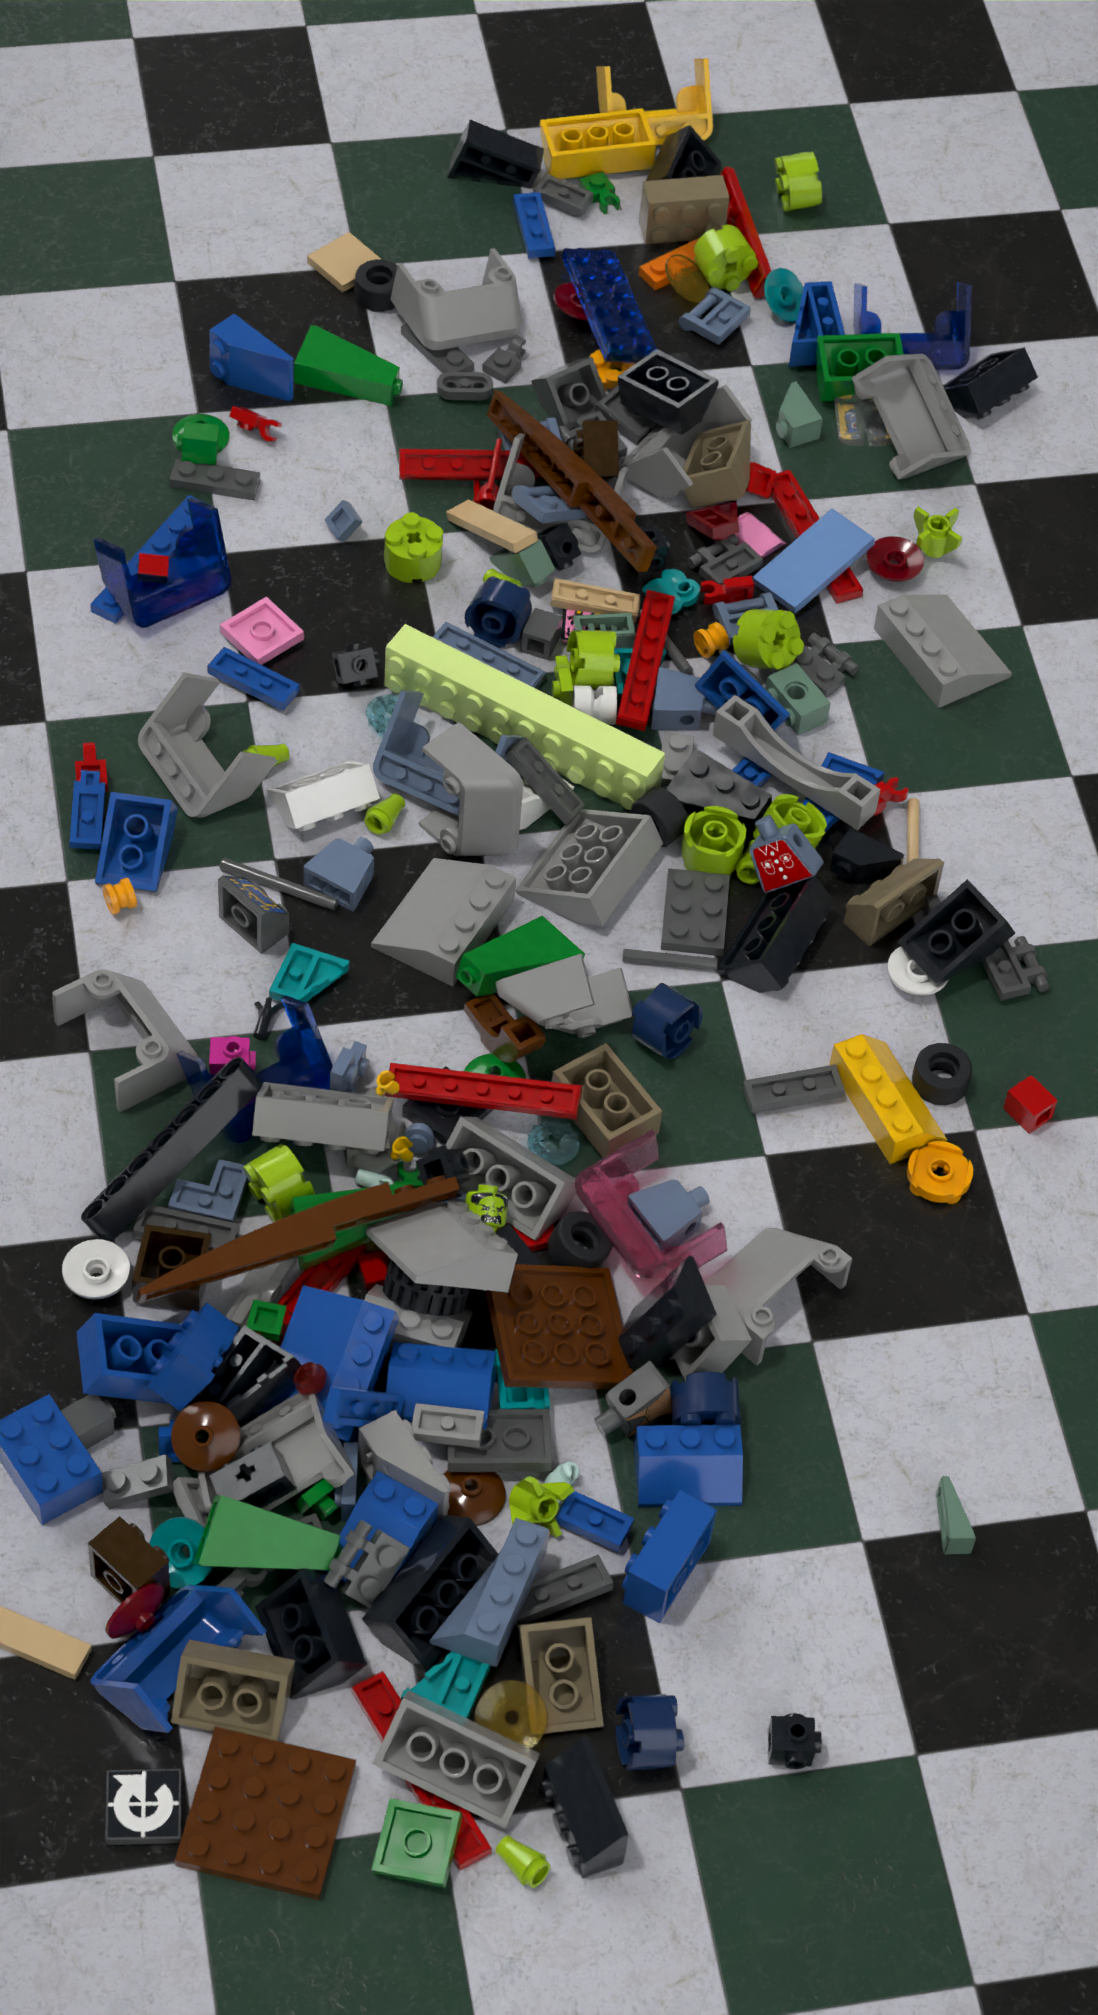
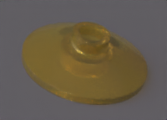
M674 254L667 259L665 271L674 290L691 302H701L709 291V284L696 263L680 254Z
M502 1681L491 1686L479 1699L475 1711V1723L529 1749L539 1742L547 1726V1708L544 1700L533 1687L520 1681ZM511 1710L516 1711L519 1715V1720L514 1725L508 1724L505 1719L506 1714Z

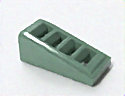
M632 613L573 616L575 631L583 630V626L595 631V628H600V631H606V629L615 631L617 648H633L635 630Z
M942 1476L935 1494L943 1552L945 1554H969L972 1552L976 1541L975 1534L950 1477Z

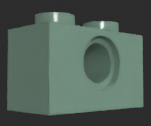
M797 663L767 676L765 690L791 714L784 723L791 727L797 735L827 722L830 701Z

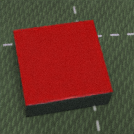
M139 553L137 581L167 584L169 556Z

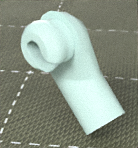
M359 1168L355 1179V1184L365 1187H374L387 1182L389 1185L394 1184L390 1177Z
M574 1462L561 1464L546 1477L545 1483L566 1482L572 1485L579 1476V1467ZM558 1500V1503H559V1509H558V1510H560L561 1507L563 1506L564 1500H562V1501Z

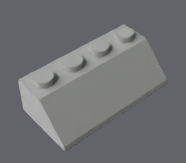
M264 1082L256 1096L252 1135L260 1136V1139L266 1142H279L280 1139L293 1140V1144L298 1146H312L313 1143L326 1144V1148L331 1150H345L346 1147L359 1148V1152L364 1154H378L379 1151H384L387 1145L394 1098Z
M460 1117L446 1143L448 1149H460L469 1163L468 1173L471 1180L460 1184L461 1190L467 1194L470 1191H478L479 1184L498 1186V1193L508 1197L506 1222L533 1240H538L566 1212L581 1184L572 1176L478 1117Z
M408 1690L403 1697L373 1765L506 1828L537 1762L539 1753Z

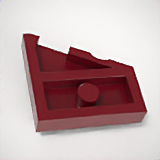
M736 500L686 513L687 524L707 535L712 540H725L729 535L739 533Z

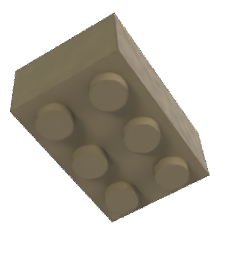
M723 175L643 181L639 225L644 243L658 244L694 241L713 228L715 231L724 229L722 225H726L729 195Z
M607 1043L553 1071L552 1082L581 1085L582 1095L577 1119L572 1120L606 1162L659 1133L662 1110Z

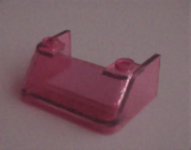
M653 1129L581 1171L575 1179V1189L578 1198L632 1273L640 1278L665 1279L688 1256H693L697 1267L700 1268L728 1250L725 1226L720 1222L684 1245L672 1246L661 1252L627 1205L628 1195L640 1191L639 1183L633 1174L659 1159L657 1138Z

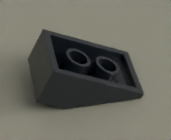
M967 879L897 942L938 986L992 955L1016 933L1008 921Z

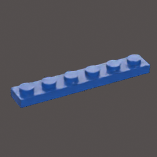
M188 495L90 604L91 612L116 624L152 584V582L137 581L139 553L169 556L170 564L213 516V506Z

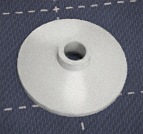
M901 946L889 958L887 969L890 979L898 988L907 993L930 995L940 991L948 982L947 980L937 986Z
M88 1240L76 1245L67 1253L62 1265V1275L67 1287L78 1296L88 1299H103L116 1294L125 1286L130 1275V1262L124 1250L118 1245L106 1240ZM94 1273H100V1274H102L101 1276H98V1277H93V1276H91V1275L94 1274Z

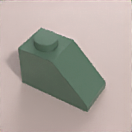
M797 382L791 383L781 405L778 422L776 423L778 436L784 439L789 448L819 439L823 420Z
M538 539L536 543L517 553L503 548L489 557L493 565L505 575L520 581L522 586L531 585L533 588L547 582V576L556 570L541 539Z

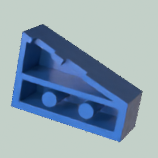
M832 281L804 283L788 367L817 365V336L845 335Z
M208 1303L198 1312L192 1309L180 1324L184 1328L183 1332H177L165 1347L170 1352L167 1356L163 1354L150 1370L155 1375L147 1387L178 1411H181L212 1381L215 1376L211 1372L214 1366L218 1367L223 1360L221 1355L224 1351L228 1350L239 1329L236 1324Z

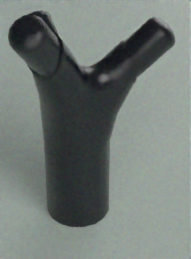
M270 997L266 998L264 1007L259 1001L255 1002L254 1005L258 1010V1021L253 1033L254 1038L259 1040L265 1039L271 1020L281 1009L287 1007L286 1003L281 1002L271 1007L272 998Z

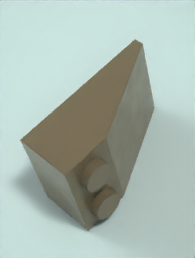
M749 420L697 433L683 468L693 482L690 487L683 489L691 508L709 507L717 502L735 501L744 496L750 480L751 423Z
M582 1617L518 1625L531 1734L604 1727L592 1618Z

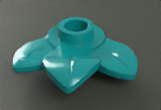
M677 569L664 570L662 572V579L651 580L642 589L644 594H646L648 589L675 596L671 615L678 613L682 607L695 604L700 595L699 584L695 580L687 579L685 574Z

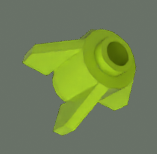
M919 506L915 509L913 518L919 533L916 545L923 554L932 558H938L961 546L962 537L952 530L959 514L957 508H953L945 517L942 515L929 517V513Z
M531 1476L524 1478L510 1492L509 1506L512 1524L515 1518L530 1523H539L541 1526L549 1529L552 1536L559 1537L562 1532L557 1521L553 1518L559 1509L558 1500L562 1501L574 1492L572 1485L566 1482L539 1484L538 1480Z

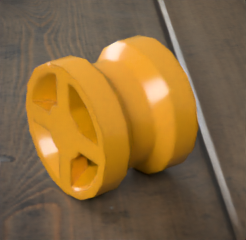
M718 622L710 624L706 630L699 629L693 634L694 644L700 655L704 658L713 656L717 650H726L729 647V638L726 630Z
M127 877L120 879L118 884L112 885L107 883L102 886L106 905L112 915L119 913L120 909L125 907L129 909L137 907L136 895Z

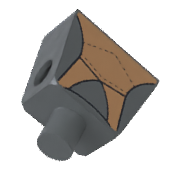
M651 1361L647 1362L607 1392L608 1410L594 1418L596 1426L604 1436L617 1428H620L626 1437L636 1435L637 1426H652L672 1414L670 1386Z

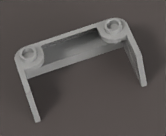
M490 249L482 285L444 291L435 280L424 279L415 281L403 264H398L390 300L421 344L426 348L442 350L515 337L519 334L522 318L516 277L496 249Z
M726 384L716 389L699 424L682 436L658 424L619 464V471L623 467L630 468L626 479L661 498L666 496L669 499L673 498L681 490L693 484L683 468L698 432L747 420L751 423L753 420Z
M518 434L513 441L493 511L536 531L537 534L551 525L567 523L571 532L576 536L578 547L581 551L589 553L598 551L604 545L606 536L587 515L586 519L541 523L513 500L512 490L515 486L525 485L528 488L534 487L536 480L535 474L529 466L517 462L525 438V434ZM623 467L620 471L614 489L620 497L630 469L627 467Z
M183 672L141 729L138 736V745L184 812L191 817L204 818L249 798L276 764L277 760L272 756L241 751L228 769L224 771L202 740L208 732L211 722L209 712L204 707V704L220 682L216 678Z
M458 722L423 746L422 751L444 769L443 785L450 795L456 796L460 800L459 816L438 807L421 819L419 826L440 843L443 850L448 854L455 856L508 855L518 847L523 795L522 778L515 768L462 723Z
M582 954L509 976L495 983L500 998L538 1025L545 1026V1029L553 1028L570 1034H577L578 1038L592 1036L596 1034L597 1028L633 1018V1009L622 968L588 978Z
M102 969L94 971L52 992L54 1022L57 1026L114 999L143 1040L136 1047V1058L141 1066L114 1079L116 1108L119 1113L190 1078L196 1073L198 1068L196 1052L146 984L141 980Z

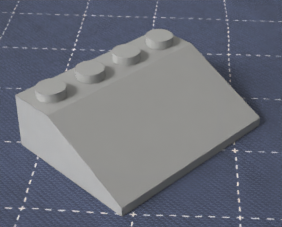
M902 595L878 605L874 630L937 708L1011 677L1012 673L948 595Z
M582 809L571 822L563 826L515 891L517 895L576 923L603 926L663 844L662 839L650 815Z
M433 858L374 938L371 947L444 983L454 986L458 980L456 974L463 954L484 944L513 903L516 877L487 864Z
M449 1200L448 1204L434 1202L366 1228L365 1234L415 1283L508 1292L518 1253L507 1244V1240L499 1237L494 1232V1228L486 1225L481 1220V1217L473 1213L464 1202L458 1200Z

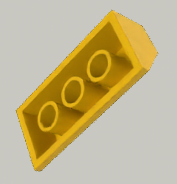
M643 108L540 120L544 164L548 175L558 179L586 177L602 171L604 174L651 169L654 164L656 142Z
M860 1034L833 1045L829 1065L836 1064L845 1093L889 1164L910 1157L914 1150L926 1147L929 1142H947L944 1133L886 1042Z

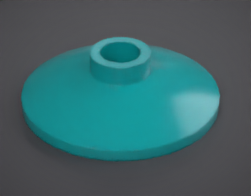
M785 268L774 269L765 280L764 290L767 303L779 319L785 322H794L798 318L803 286L798 277L790 270Z
M176 1517L163 1522L156 1528L149 1542L152 1547L159 1546L167 1554L170 1561V1587L177 1589L188 1585L200 1584L212 1569V1567L192 1564L204 1527L190 1518ZM185 1545H187L190 1550L189 1558H187L183 1553V1548Z

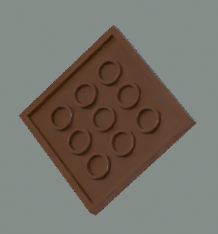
M515 1264L508 1292L485 1290L505 1387L611 1390L633 1373L632 1368H629L618 1341L623 1327L609 1268Z
M215 1727L177 1851L175 1866L320 1900L354 1776L356 1759Z

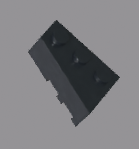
M469 120L451 156L447 178L455 179L457 175L472 177V181L481 182V179L497 180L499 185L531 188L541 170L544 148Z

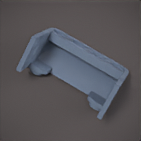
M401 690L373 762V772L380 781L459 816L460 800L445 790L443 785L444 769L422 751V747L430 742L429 732L424 726L413 722L424 693ZM501 735L495 752L513 767L505 755L524 737L520 735Z

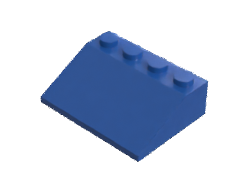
M303 1285L280 1348L292 1354L309 1373L257 1413V1415L261 1416L306 1389L314 1391L324 1411L330 1386L374 1391L400 1319L396 1311L361 1299ZM331 1423L341 1444H344V1442H356L360 1426Z

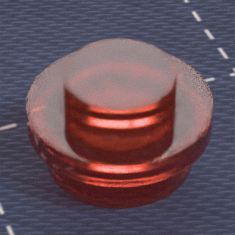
M313 1362L303 1364L294 1375L296 1389L304 1396L321 1391L327 1379L326 1369L322 1365Z

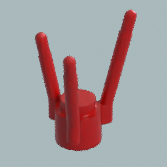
M500 438L496 440L488 483H485L480 488V481L473 480V502L492 511L499 491V486L494 482L502 444Z

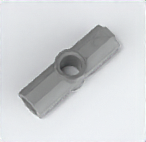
M297 1258L259 1268L255 1271L252 1270L246 1274L241 1283L238 1298L225 1316L239 1327L236 1335L244 1325H247L253 1299L277 1303L282 1292V1285L297 1263Z

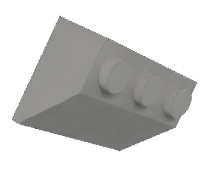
M378 1284L366 1294L364 1301L394 1310L400 1318L388 1350L389 1353H392L394 1342L454 1348L461 1347L472 1317V1311L464 1309L462 1313L449 1316L416 1312L402 1307L389 1299L382 1290L383 1286Z

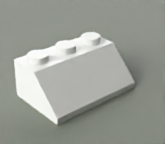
M347 761L267 790L269 798L285 825L294 829L298 828L299 832L316 827L315 822L325 818L327 822L344 817V811L354 809V812L368 809L372 806V801L380 799L370 765L356 761Z

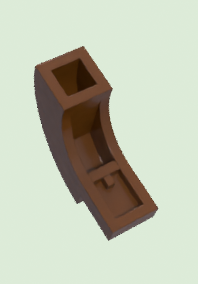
M495 994L479 996L465 1003L464 1011L480 1031V1041L499 1060L511 1063L538 1050L544 1045L546 1036L537 1024L526 1015L515 1020Z

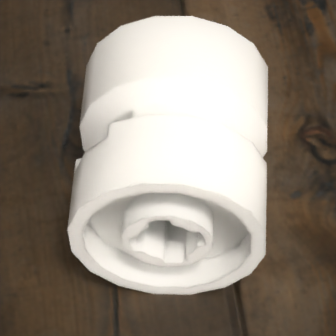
M573 685L572 707L608 725H615L617 714L616 686H599L596 690H593L591 686Z

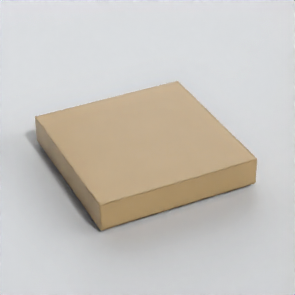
M350 232L307 255V263L342 293L355 286V273L360 265L370 260L381 259Z

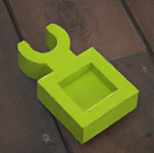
M567 655L555 656L556 666H554L556 681H552V696L572 706L574 690Z

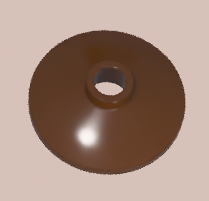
M212 1401L196 1402L183 1409L175 1419L171 1432V1442L176 1456L183 1464L197 1471H214L229 1463L236 1455L241 1440L239 1423L234 1414L225 1406ZM203 1429L209 1434V1439L205 1443H201L198 1440V1433Z
M447 1470L444 1473L451 1487L448 1500L450 1508L448 1509L447 1516L470 1517L478 1526L490 1522L501 1512L505 1503L506 1491L502 1479L496 1472H448ZM475 1486L478 1489L475 1491H468L465 1487Z

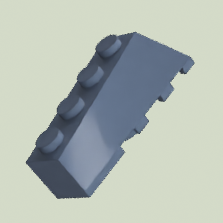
M515 1518L504 1546L493 1563L430 1639V1644L497 1667L547 1552L549 1529Z

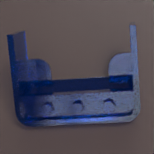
M957 282V310L941 312L935 320L934 333H900L904 355L924 354L930 359L935 370H958L966 366L970 358L972 285ZM854 283V333L881 334L882 325L879 316L874 312L867 311V286L861 283Z
M192 497L187 499L192 527L183 530L176 539L177 557L169 560L167 584L137 581L138 573L131 576L123 548L100 537L93 539L102 581L132 624L141 628H147L218 597L229 589L231 573L218 508Z
M289 996L282 997L281 1000L292 1027L283 1031L276 1039L275 1051L279 1062L256 1073V1075L263 1083L268 1082L330 1090V1074L333 1065L309 1004ZM180 1051L177 1053V1057L193 1096H195L215 1074L208 1073L203 1059ZM257 1094L220 1131L224 1137L236 1143H243L255 1137L252 1133Z

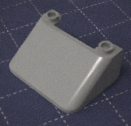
M926 355L886 356L852 377L857 396L862 400L873 398L898 455L890 461L889 466L898 479L914 476L963 458L970 453V444L939 376Z
M767 1228L706 1280L704 1284L725 1285L752 1339L741 1354L757 1366L762 1362L766 1340L773 1333L775 1327V1319L771 1310L764 1306L809 1265L813 1266L839 1289H842L847 1283L852 1258L836 1245L778 1228Z
M311 1389L295 1394L240 1428L241 1440L239 1449L230 1462H235L244 1457L259 1445L271 1442L284 1456L297 1486L296 1490L262 1508L269 1511L323 1477L333 1487H340L355 1474L353 1466L331 1423L323 1421L325 1411L317 1395ZM219 1469L214 1471H197L204 1506L208 1512H210L214 1497L217 1496L209 1476Z

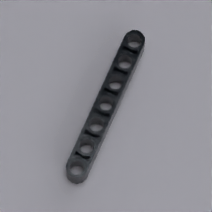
M242 1057L229 1061L86 1207L81 1215V1220L99 1240L110 1242L115 1240L258 1093L263 1082Z

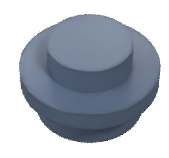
M414 1123L403 1133V1136L413 1143V1146L408 1148L413 1153L424 1154L434 1147L435 1137L433 1131L426 1124Z

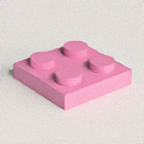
M267 597L220 624V633L248 659L260 665L304 640V631Z

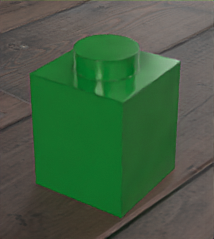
M185 422L183 433H178L177 450L182 451L181 462L190 461L197 464L216 465L219 425Z

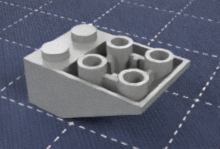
M396 1410L359 1428L358 1463L370 1482L375 1474L380 1471L438 1503L437 1524L443 1516H447L448 1509L450 1508L448 1502L449 1492H451L450 1484L443 1473L438 1474L432 1466L433 1460L425 1446L420 1447L414 1439L415 1433L408 1420L402 1421Z

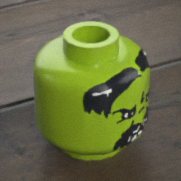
M479 1184L478 1191H470L466 1194L465 1203L468 1205V1208L473 1213L479 1215L486 1225L494 1228V1232L497 1231V1228L505 1226L508 1197L498 1193V1186Z

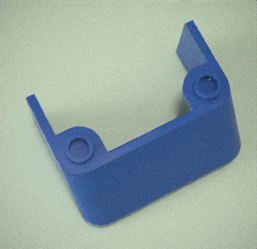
M188 1585L178 1590L153 1614L156 1619L144 1632L137 1630L95 1672L91 1678V1684L102 1697L141 1729L168 1733L173 1727L167 1721L170 1704L166 1699L176 1690L180 1659L188 1641L195 1640L237 1649L242 1643L241 1638L244 1635L262 1636L266 1632L265 1628L234 1588Z

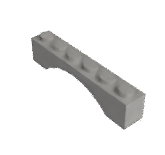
M734 695L716 711L713 736L856 830L862 827L876 813L881 789L856 773L832 771L806 759L776 734L758 709L738 696Z

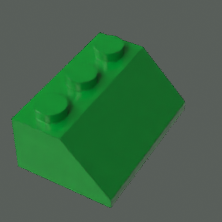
M900 333L817 336L816 379L820 402L862 400L855 392V384L852 377L886 356L904 355Z

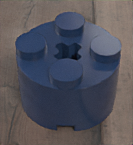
M489 577L479 587L466 609L464 616L467 628L469 626L475 632L474 636L498 648H504L506 644H514L520 637L532 614L531 594L526 588L517 586L512 582L497 577Z
M660 983L645 1001L640 1000L634 1006L632 1016L635 1020L631 1036L665 1059L666 1057L675 1059L693 1041L689 1037L693 1027L699 1030L703 1017L702 1007L670 986Z
M697 1372L686 1375V1381L678 1384V1378L671 1383L672 1425L741 1424L739 1383L736 1378L733 1377L731 1382L726 1380L724 1373Z
M654 1694L627 1696L619 1699L616 1715H622L621 1726H615L616 1743L622 1765L628 1764L626 1767L627 1771L670 1768L675 1765L676 1752L683 1751L684 1736L681 1729H676L675 1717L677 1716L678 1705L674 1695Z

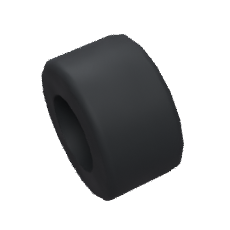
M382 259L370 260L360 265L355 273V298L357 302L371 311L384 312L394 309L395 306L390 299L398 265Z
M654 787L631 806V814L650 815L663 842L661 847H667L684 834L685 822L688 818L687 812L677 797L668 790Z
M949 1043L928 1045L920 1051L915 1061L912 1084L920 1097L934 1105L956 1103L965 1096L972 1076V1063L968 1055L957 1046ZM943 1070L952 1077L941 1078L931 1071Z
M584 1211L570 1212L562 1217L548 1239V1252L552 1261L557 1266L600 1268L613 1248V1237L608 1226L597 1216ZM575 1240H578L581 1243H583L586 1246V1248H583L582 1246L578 1245L575 1242Z

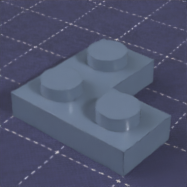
M354 1041L351 1049L342 1048L331 1070L330 1090L356 1093L357 1084L355 1083L359 1077L363 1078L370 1063V1060L366 1059L367 1045Z
M218 1159L210 1186L177 1179L168 1209L234 1223L249 1180L243 1170L245 1165Z

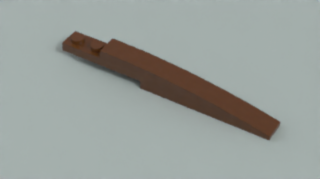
M495 390L487 412V416L512 444L518 434H525L520 453L569 507L581 508L638 572H648L657 546L634 522L637 514L589 465L551 431L500 390Z
M444 1175L427 1180L426 1185L414 1188L413 1185L402 1186L396 1189L393 1195L387 1182L333 1199L280 1219L221 1245L138 1290L136 1297L138 1304L331 1248L337 1239L335 1232L418 1209L434 1202L455 1198L460 1189L456 1176L445 1179Z

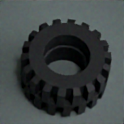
M390 1259L382 1290L389 1299L407 1309L429 1315L449 1316L464 1311L470 1288L415 1283Z

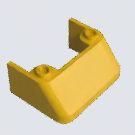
M694 58L696 85L686 86L679 90L676 96L677 109L644 111L656 145L663 144L666 136L688 125H691L702 140L707 139L711 135L713 121L708 58ZM596 67L600 113L626 110L624 98L620 94L612 93L610 67Z

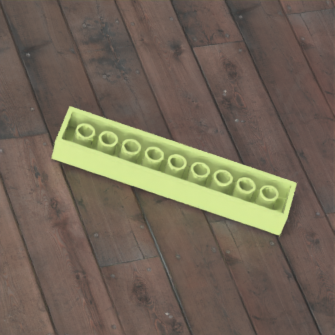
M406 624L387 644L384 686L391 691L399 694L401 690L424 693L420 706H425L446 719H451L457 723L460 722L470 731L477 732L491 739L496 744L499 743L501 735H520L526 737L558 774L596 792L599 796L606 797L622 805L627 810H631V806L652 788L661 787L665 760L664 752Z

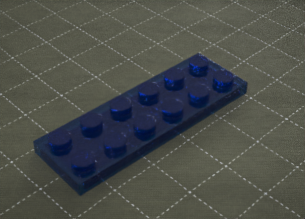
M564 248L561 256L605 362L638 363L657 349L615 251Z

